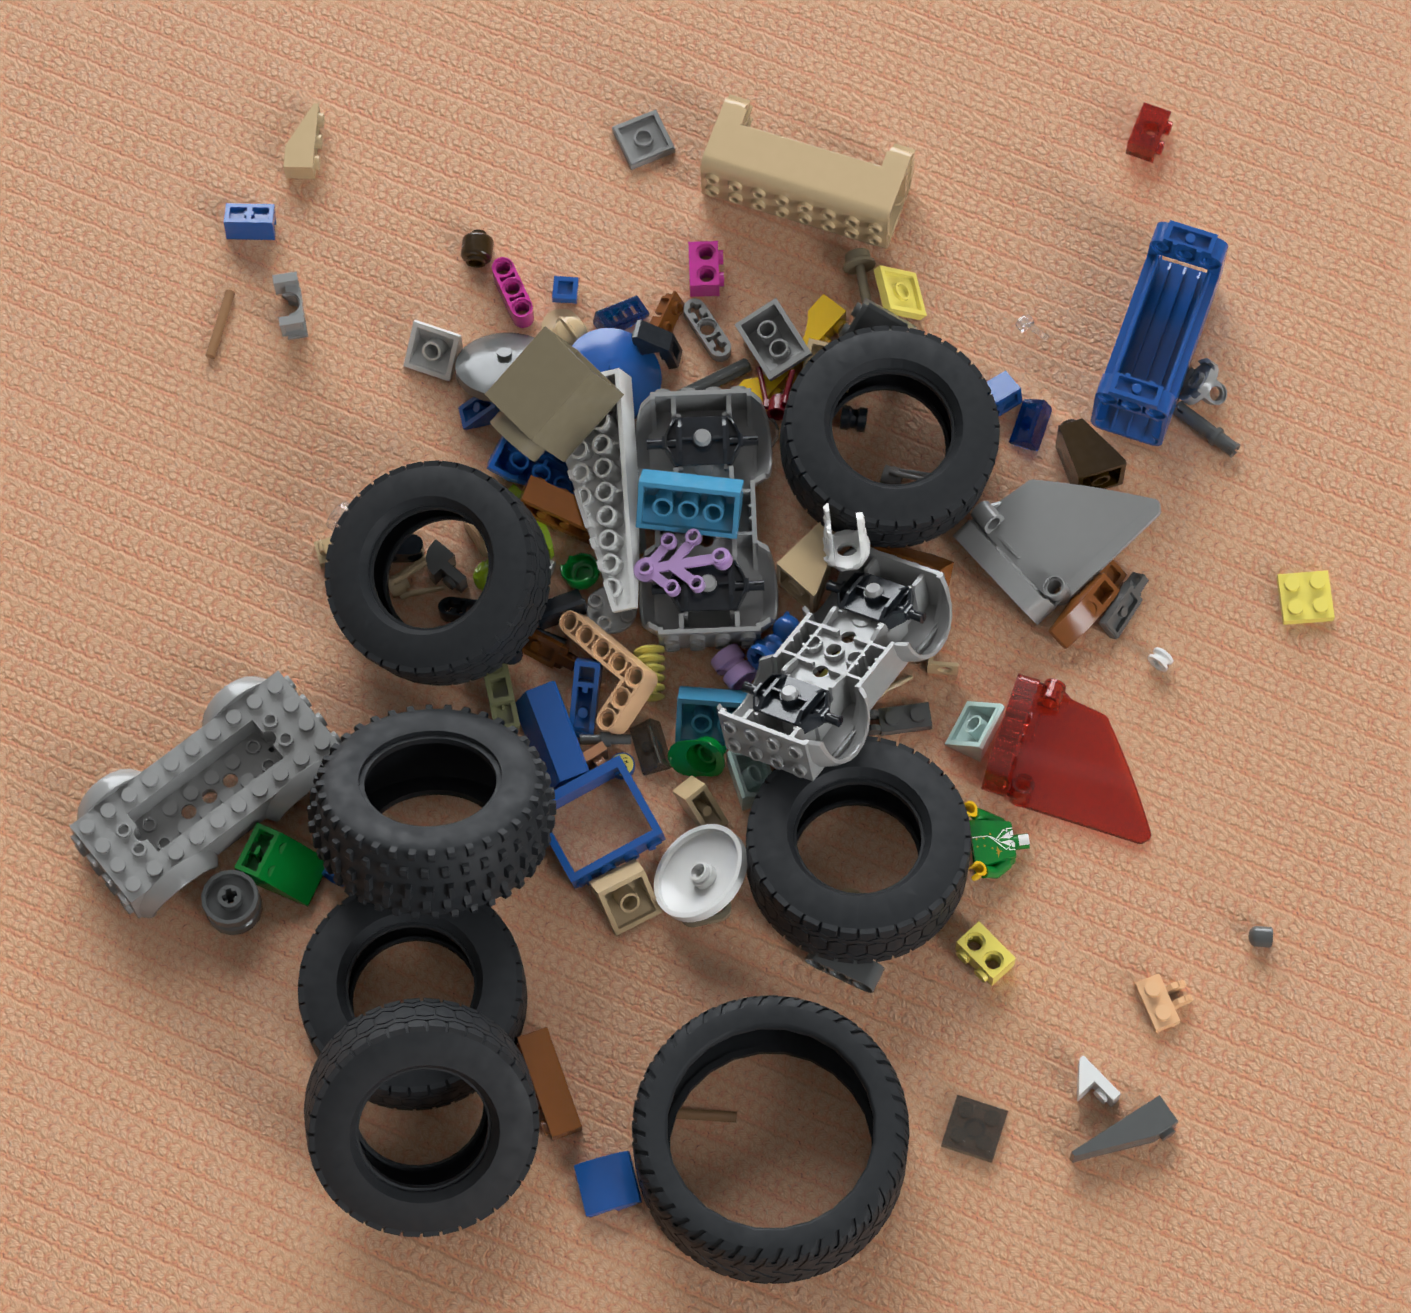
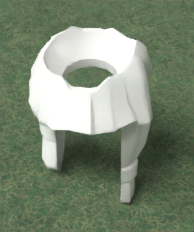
M826 503L823 506L825 525L824 537L822 539L824 543L823 550L826 554L824 561L830 567H834L841 572L857 570L864 564L870 554V540L865 528L863 513H856L858 530H842L832 534L829 503ZM852 546L857 550V552L850 556L838 554V551L843 547Z

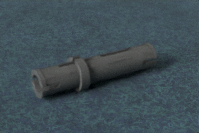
M1183 401L1176 405L1178 409H1174L1173 415H1176L1208 439L1210 445H1216L1231 458L1237 453L1235 450L1240 449L1241 445L1224 434V430L1221 427L1216 428L1184 404Z

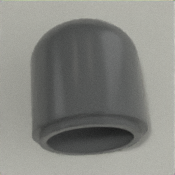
M1267 926L1252 927L1248 935L1250 944L1254 947H1272L1273 928Z

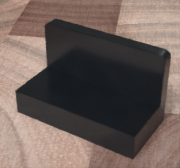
M575 589L548 599V602L544 604L546 608L542 619L538 620V627L545 630L558 625L561 615L568 610L586 615L587 605L585 599H582L580 591Z

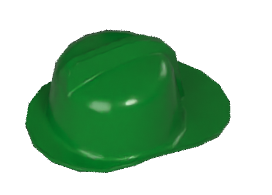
M709 736L700 737L696 740L678 741L670 747L668 761L676 772L684 776H718L725 767L724 754L726 746L721 745L719 741Z

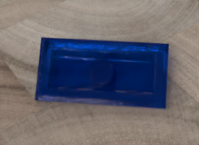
M1023 399L1009 440L1010 444L1033 451L1039 450L1052 412L1051 406L1045 400Z

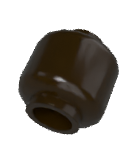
M479 229L473 230L463 237L461 257L468 266L481 268L491 261L494 247L492 237Z

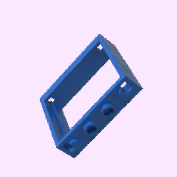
M620 755L554 790L555 799L553 800H556V810L621 774L652 830L576 872L571 867L553 832L550 833V845L574 889L581 888L586 884L589 886V881L617 868V866L624 862L627 863L634 858L638 859L639 854L646 850H655L657 845L666 840L663 831Z

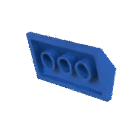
M550 681L525 691L515 702L519 722L524 735L530 740L529 747L534 746L539 753V758L546 764V773L551 778L550 787H554V790L590 770L556 682Z

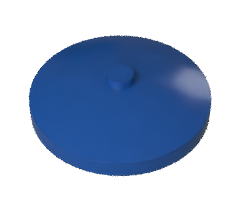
M615 328L596 329L584 334L572 345L600 372L620 368L632 377L634 419L637 418L641 403L650 396V392L661 389L662 374L656 355L654 353L641 355L638 347L633 344L632 333Z

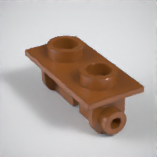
M673 291L672 294L666 293L665 296L661 297L655 311L661 317L653 316L650 324L672 333L679 316L683 313L685 305L676 291Z

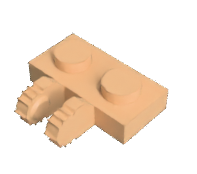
M1156 974L1135 982L1134 985L1155 1033L1179 1024L1180 1019L1175 1009L1193 1001L1190 994L1177 998L1174 1001H1171L1169 996L1171 993L1184 989L1187 986L1185 980L1173 982L1165 987L1160 974Z

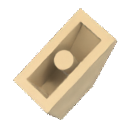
M690 776L672 790L683 810L697 826L706 824L725 826L729 823L706 784L694 776Z

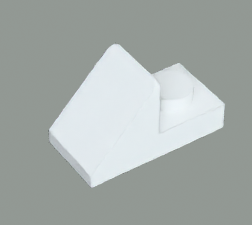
M1083 1055L1078 1063L1077 1101L1093 1088L1096 1098L1101 1103L1105 1104L1107 1102L1112 1107L1119 1101L1121 1093Z

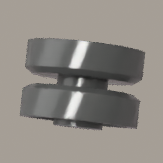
M233 869L220 871L213 875L204 885L201 894L202 907L212 927L219 932L228 935L243 934L252 929L260 920L263 910L262 898L253 879L244 872Z

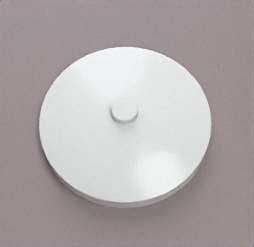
M706 824L695 827L677 838L666 850L656 869L654 894L659 906L672 918L682 922L701 921L721 911L737 894L746 875L747 856L742 840L730 829L718 824Z

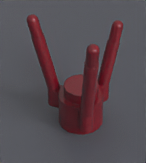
M758 366V379L767 415L773 420H782L795 371L793 369L790 370L784 394H774L768 399L762 368Z

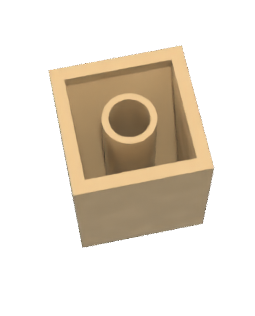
M820 523L776 563L777 584L803 607L806 606L811 613L817 611L826 583L833 570V567H830L824 561L826 556L823 550L824 543L822 539L824 537V527Z

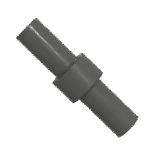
M610 732L580 734L579 744L596 745L603 741L606 747H611V745L631 744V734L617 735Z

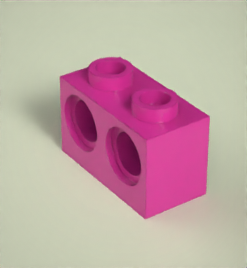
M718 241L688 242L690 297L720 296L719 287H724V272H719V265L724 264L723 250H718ZM703 256H710V257H711V258L708 259V260H703V259H701V257H703ZM703 278H711V279H712V280L709 281V282H704V281H702Z

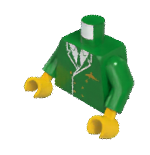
M967 801L964 804L968 817L972 819L969 822L973 864L968 869H973L975 873L971 879L973 881H977L979 878L998 879L1015 864L1016 850L1030 849L1028 833L1013 835L1011 822L977 808L973 801Z

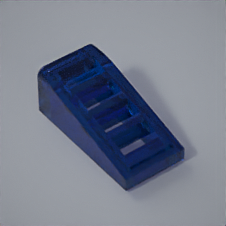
M636 295L596 311L593 324L597 329L615 328L625 330L636 324L637 320L649 317L650 313ZM631 306H633V308L637 312L636 314H634L630 309Z

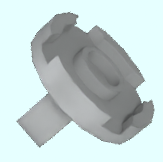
M1208 358L1198 361L1201 365L1196 369L1191 367L1188 370L1179 399L1188 405L1196 404L1200 400L1209 405H1220L1227 398V390L1222 383L1216 380L1219 372L1218 365ZM1213 387H1217L1219 390V396L1215 401L1210 397V390Z

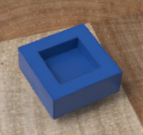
M554 276L552 302L577 304L579 277Z

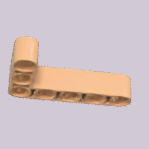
M568 610L559 619L560 629L620 679L599 711L596 722L600 729L621 735L628 730L654 691L658 681L657 675L589 617Z

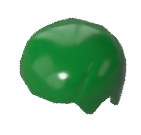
M587 553L569 555L566 563L560 565L563 580L571 588L577 590L590 588L599 578L601 571L598 569L597 559Z

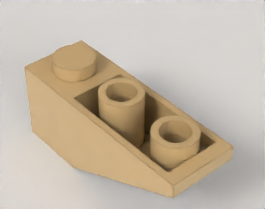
M319 103L312 105L285 145L283 168L286 178L315 179L316 170H320L321 160L317 153L318 149H322L323 137L319 133L320 127L324 128L325 115L320 112Z

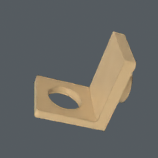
M933 657L923 660L928 661L927 673L958 675L959 663L933 661Z

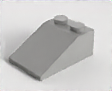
M777 298L734 324L770 382L812 356L811 351Z

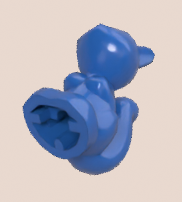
M786 611L783 616L774 622L772 627L773 634H769L763 639H757L747 651L748 661L756 670H758L759 660L764 656L775 654L799 625L798 619L790 615L789 611Z

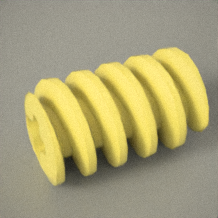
M655 644L640 646L633 651V655L652 669L658 678L657 685L647 700L649 702L665 698V695L658 693L665 690V685L658 683L665 680V676L659 674L665 671V666L658 664L665 661V657L659 655L665 652V647Z

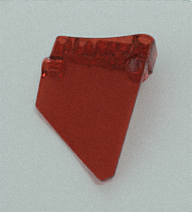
M1018 673L986 768L981 790L1007 797L1015 806L1130 842L1143 844L1149 841L1152 835L1131 771L1108 717L1071 699L1065 692V684L1058 679L1050 678L1042 683L1039 679Z

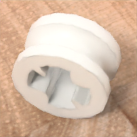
M1155 647L1153 650L1154 654H1150L1147 659L1153 667L1159 671L1166 672L1168 669L1167 665H1171L1174 660L1164 649Z

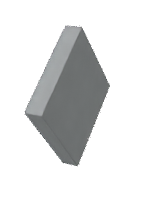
M657 110L612 127V132L631 170L675 153V147Z

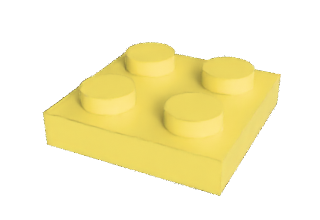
M881 265L874 269L883 308L897 316L922 320L927 316L916 273Z
M1328 570L1277 574L1276 579L1283 625L1334 621L1335 615Z

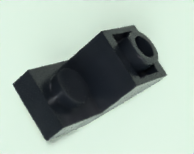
M637 320L635 329L632 332V341L638 347L641 355L659 352L661 359L665 361L669 369L678 368L683 350L675 335L646 321Z

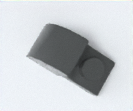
M435 540L429 546L426 553L430 579L435 585L442 579L451 590L455 588L462 593L468 587L467 578L454 567L456 565L455 554L438 540Z

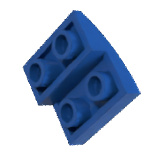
M630 1151L614 1153L574 1165L587 1217L591 1218L614 1209L619 1211L642 1203Z

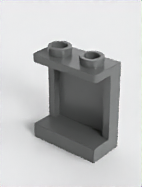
M865 298L862 304L857 302L851 313L854 316L850 325L845 323L838 336H843L852 331L854 333L856 330L870 327L872 329L873 326H889L890 329L891 326L907 327V330H910V328L917 329V327Z

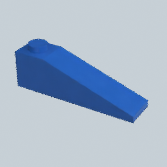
M503 436L498 441L487 464L489 471L509 482L525 485L532 475L574 494L575 489L572 481L569 479L566 462L561 461L547 451L534 462L516 449Z

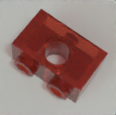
M1144 102L1127 142L1126 154L1151 163L1154 162L1156 155L1161 156L1165 146V142L1162 141L1164 135L1169 136L1173 126V122L1170 121L1171 111ZM1146 132H1153L1155 135H1149Z

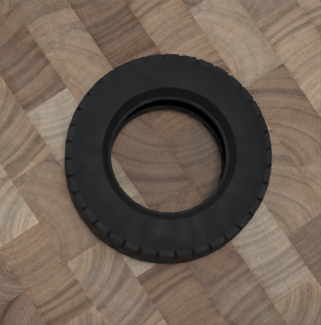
M873 326L872 329L870 327L859 329L854 333L852 331L840 336L820 349L797 376L789 393L780 429L782 467L794 496L796 495V499L804 510L807 509V513L818 523L821 522V525L824 527L823 506L829 503L831 526L834 532L858 530L856 513H863L867 536L872 547L887 548L890 546V548H903L906 545L910 547L922 544L924 541L928 542L952 529L972 510L981 497L995 465L999 448L1000 424L997 406L993 394H991V389L985 378L982 379L983 375L974 363L971 365V360L961 351L957 352V348L947 341L941 342L942 339L930 333L924 335L925 331L914 328L907 330V327L891 326V329L889 326ZM887 390L909 395L923 403L938 420L945 439V458L933 472L914 482L893 485L872 481L854 471L840 455L832 431V420L837 412L853 398L872 391Z
M438 460L407 464L406 467L401 466L389 471V475L385 473L373 481L374 484L370 483L359 492L360 497L356 496L346 507L349 510H344L337 522L339 526L335 527L330 539L332 544L328 545L326 554L328 562H325V588L327 600L337 625L354 648L367 659L392 674L414 683L452 686V684L468 683L470 680L475 681L487 676V673H493L501 668L503 663L506 664L515 657L517 650H522L529 641L528 637H532L539 625L538 620H541L546 608L544 604L548 602L550 592L548 585H551V569L549 568L551 563L542 530L533 514L519 498L497 480L475 468L456 462H441ZM456 520L474 525L485 542L489 560L487 580L478 600L463 616L443 626L420 628L405 624L397 615L392 605L388 587L390 567L400 546L415 531L434 522Z
M867 736L860 752L851 761L838 766L824 767L814 781L799 778L782 769H773L757 792L749 813L746 833V873L753 898L763 916L782 937L785 935L786 940L796 947L801 945V950L816 956L819 953L820 958L831 961L838 958V962L853 964L854 960H857V964L873 963V959L876 960V963L891 960L892 956L894 958L909 953L910 949L914 951L933 938L945 926L961 900L965 888L971 852L970 822L965 804L957 788L955 789V785L933 761L930 763V759L918 751L914 754V749L899 743L896 746V742L881 738L880 741H877L878 737ZM844 806H867L891 815L907 829L915 842L918 859L909 873L894 885L871 893H850L826 885L809 871L799 854L797 847L799 838L813 820L827 811Z
M355 894L341 901V905L335 906L327 914V918L324 917L316 928V933H313L306 946L299 971L298 1003L305 1031L317 1057L322 1053V1050L331 1038L334 1040V1035L345 1025L349 1026V1022L356 1018L353 1009L354 990L367 964L385 949L412 941L438 944L461 958L474 977V992L470 1008L477 1010L478 1014L480 1012L493 1020L494 1023L499 1025L508 1034L515 1045L518 1043L517 1037L521 1036L528 999L524 967L518 946L510 930L496 911L486 904L478 906V912L472 914L469 910L460 911L459 917L452 918L451 914L448 913L439 914V919H432V915H420L419 919H412V914L402 913L398 917L393 916L392 910L384 909L382 912L376 911L374 909L375 905L370 902L366 905L359 903L358 896ZM421 1069L405 1072L391 1078L382 1084L368 1101L391 1109L396 1108L397 1110L408 1111L416 1109L419 1111L433 1109L432 1107L447 1106L451 1102L456 1103L476 1091L467 1082L453 1074L440 1070Z
M420 998L403 999L404 1003H400V1000L384 1004V1008L378 1006L365 1012L366 1016L361 1014L349 1022V1026L345 1025L334 1035V1040L331 1038L322 1050L313 1066L305 1092L304 1121L307 1147L312 1166L321 1185L331 1199L343 1211L349 1213L351 1217L362 1224L365 1222L366 1226L381 1231L383 1228L384 1233L400 1236L403 1232L404 1237H420L422 1233L423 1237L440 1236L439 1232L441 1231L445 1235L459 1231L458 1227L460 1226L462 1230L477 1223V1219L482 1221L494 1213L493 1208L498 1210L509 1200V1196L512 1197L521 1185V1181H524L530 1170V1165H532L537 1150L540 1126L539 1107L530 1072L520 1050L508 1034L499 1025L494 1023L493 1020L480 1012L478 1014L475 1009L463 1004L460 1007L459 1003L448 1000L441 1002L440 999L423 998V1001H420ZM421 1069L440 1070L461 1078L480 1096L483 1102V1112L479 1126L472 1138L452 1156L431 1164L408 1165L398 1163L377 1153L363 1138L359 1130L362 1111L372 1094L391 1078L405 1072Z

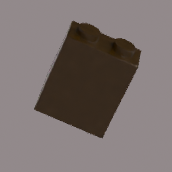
M1083 418L1078 420L1068 419L1062 422L1061 425H1058L1055 447L1070 484L1108 489L1123 484L1127 465L1126 460Z

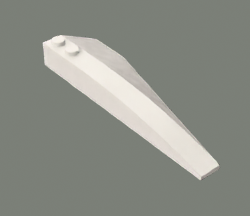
M620 368L601 373L624 396L566 460L567 473L575 489L574 494L585 528L589 529V541L592 549L595 551L596 563L599 571L602 573L603 585L613 613L637 609L639 580L634 574V566L639 560V528H636L638 466L632 377Z

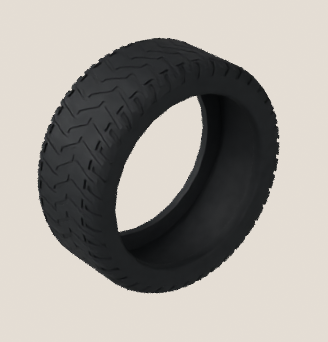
M769 995L741 998L737 1001L732 1000L717 1007H712L701 1013L698 1017L691 1019L681 1029H678L667 1040L666 1044L662 1045L655 1055L653 1062H650L643 1076L644 1079L641 1080L637 1100L634 1103L632 1146L635 1167L646 1206L650 1208V1213L656 1224L661 1226V1230L667 1238L674 1242L675 1246L685 1255L690 1256L691 1259L705 1268L708 1267L720 1275H728L730 1278L761 1284L790 1283L791 1281L796 1282L810 1279L842 1265L864 1249L879 1233L881 1227H883L892 1213L904 1181L910 1135L909 1114L904 1091L897 1078L896 1071L881 1048L856 1023L830 1008L796 997ZM757 1054L789 1055L810 1061L833 1074L853 1094L865 1115L871 1137V1152L867 1166L853 1190L833 1209L811 1221L784 1228L752 1227L728 1220L706 1207L686 1187L673 1163L670 1151V1137L677 1113L690 1092L706 1076L733 1060Z

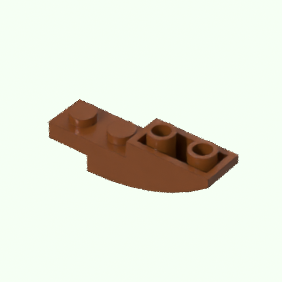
M1112 560L1083 588L1080 594L1075 595L1069 601L1048 632L1064 649H1067L1111 604L1120 592L1118 587L1127 574Z

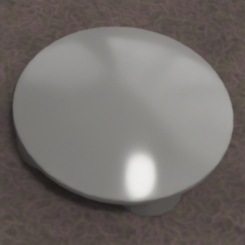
M601 587L588 597L586 613L587 617L608 634H615L626 630L632 625L636 618L637 609L613 613L605 588Z

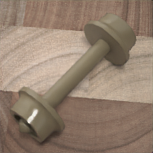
M857 248L845 254L843 270L848 274H856L863 303L865 298L871 300L866 272L872 270L876 262L871 257L868 249Z

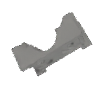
M297 271L272 275L276 295L282 294V297L288 301L289 305L298 307L289 316L278 317L282 337L288 336V340L308 337Z

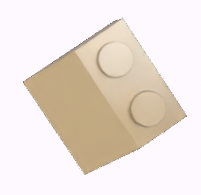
M635 858L589 881L594 896L616 936L662 913L645 870Z

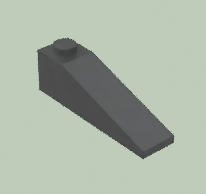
M1159 1095L1073 1150L1070 1160L1074 1163L1153 1143L1160 1138L1164 1141L1176 1132L1174 1129L1177 1126L1178 1120Z

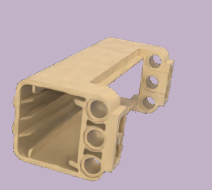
M729 94L722 105L701 160L702 194L862 241L873 246L888 248L911 186L914 174L915 149L894 143L890 151L886 152L882 166L752 128L750 126L753 118L750 117L753 106L750 105V100Z

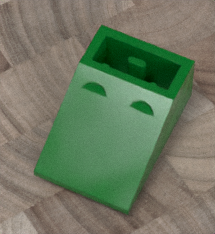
M257 822L234 869L247 874L257 886L308 907L323 878L324 861L319 860L315 851L287 835Z

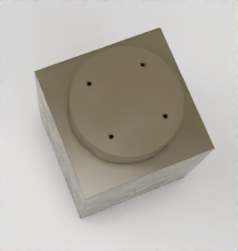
M546 326L484 394L500 409L490 421L491 425L509 443L534 462L545 451L565 462L624 396L576 348Z

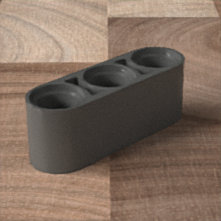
M808 953L805 961L812 967L868 993L874 992L885 970L881 964L876 963L874 960L873 963L857 964V960H854L853 964L838 962V958H835L834 961L820 958L819 953L816 956Z

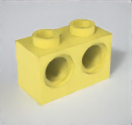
M979 921L956 941L955 950L957 951V957L964 964L969 963L975 969V975L982 982L985 983L987 981L991 986L1015 965L1016 958ZM970 942H977L981 945V948L974 951L969 949L967 945ZM994 960L1000 966L996 969H990L987 967L986 962Z

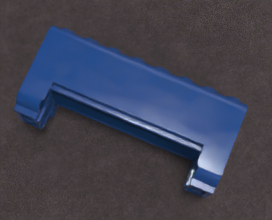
M1172 220L1169 223H1157L1145 263L1106 371L1101 377L1095 394L1091 416L1093 426L1152 446L1162 445L1223 273L1228 244L1218 238L1217 234ZM1162 256L1201 267L1208 271L1205 273L1162 259Z

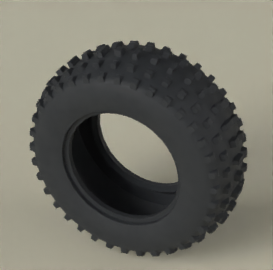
M432 704L421 710H415L413 706L406 707V712L396 713L395 710L388 711V716L380 719L378 716L370 718L371 723L367 725L357 724L354 727V733H344L341 736L342 742L340 744L334 743L330 747L329 755L324 756L320 768L314 776L313 783L315 787L311 788L310 805L307 806L308 820H310L308 822L309 833H314L312 834L313 846L317 849L316 853L319 860L324 861V869L329 875L334 874L333 881L338 886H345L344 892L351 897L356 894L359 903L366 905L370 902L375 905L374 909L376 911L382 912L384 909L392 910L393 916L398 917L402 913L412 914V919H419L420 915H432V919H439V914L450 913L453 918L459 917L460 911L469 910L472 914L478 912V906L484 904L488 907L494 906L496 904L495 899L499 897L507 899L512 894L511 889L514 887L522 888L525 884L524 878H531L534 875L537 865H540L545 857V850L551 842L550 833H552L555 826V816H552L556 815V800H553L555 799L554 787H550V775L546 773V764L539 758L537 749L534 746L529 747L530 740L525 735L519 737V730L513 725L508 728L504 726V720L499 717L492 720L488 718L489 714L487 712L481 711L479 714L471 713V709L468 707H463L461 711L452 710V705H445L443 709H433ZM428 795L455 796L469 800L482 807V809L468 818L438 826L408 825L394 821L382 814L397 803Z

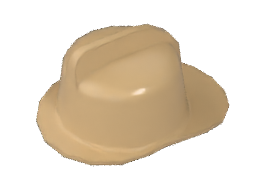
M555 309L549 312L542 321V329L546 326L570 345H573L581 336L589 332L580 318L574 312L567 309Z

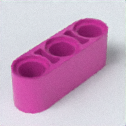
M506 257L497 258L492 264V273L500 296L515 326L519 328L529 327L534 321V312L526 289L513 262ZM500 271H508L507 274H499ZM513 290L518 291L514 295L508 294V292ZM519 311H527L524 315L517 314Z

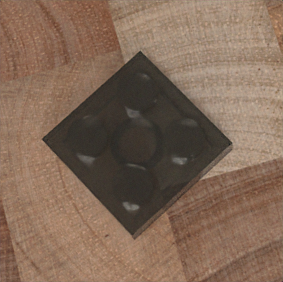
M957 1095L941 1147L992 1163L1008 1111Z

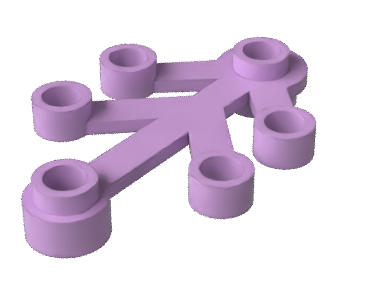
M690 529L686 532V541L669 561L660 562L667 552L673 550L678 544L674 534L665 533L661 537V545L651 557H644L636 562L634 574L642 582L654 581L665 590L668 596L675 597L681 591L680 585L676 580H668L660 574L670 571L687 583L693 592L700 593L706 587L705 581L701 576H694L686 569L714 565L718 570H726L732 565L733 557L726 548L721 547L715 549L712 554L685 558L695 546L702 542L700 532L697 529ZM692 535H698L695 540H690ZM673 539L672 543L665 544L666 540ZM720 554H724L722 559H716ZM650 566L648 571H642L644 567ZM701 581L700 586L693 587L695 582ZM676 585L675 590L668 591L670 586Z

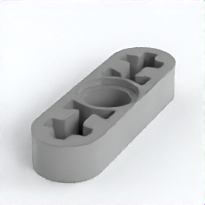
M696 298L688 300L684 305L686 321L710 357L717 362L726 361L731 355L730 341L703 301ZM694 307L695 310L699 309V316L701 320L698 321V317L696 316V314L694 312L691 313V308ZM705 325H710L714 328V332L710 335H704L700 330ZM717 339L718 345H719L721 348L724 347V352H723V353H721V351H719V350L716 351V344H715L714 340Z

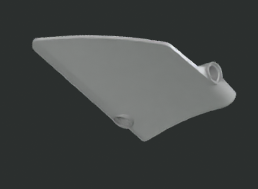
M1032 479L1001 501L991 504L988 501H982L977 504L972 510V519L968 520L954 533L953 537L1038 625L1058 605L1067 604L1161 514V504L1153 498L1124 492ZM1061 587V590L1057 594H1054L1055 590Z

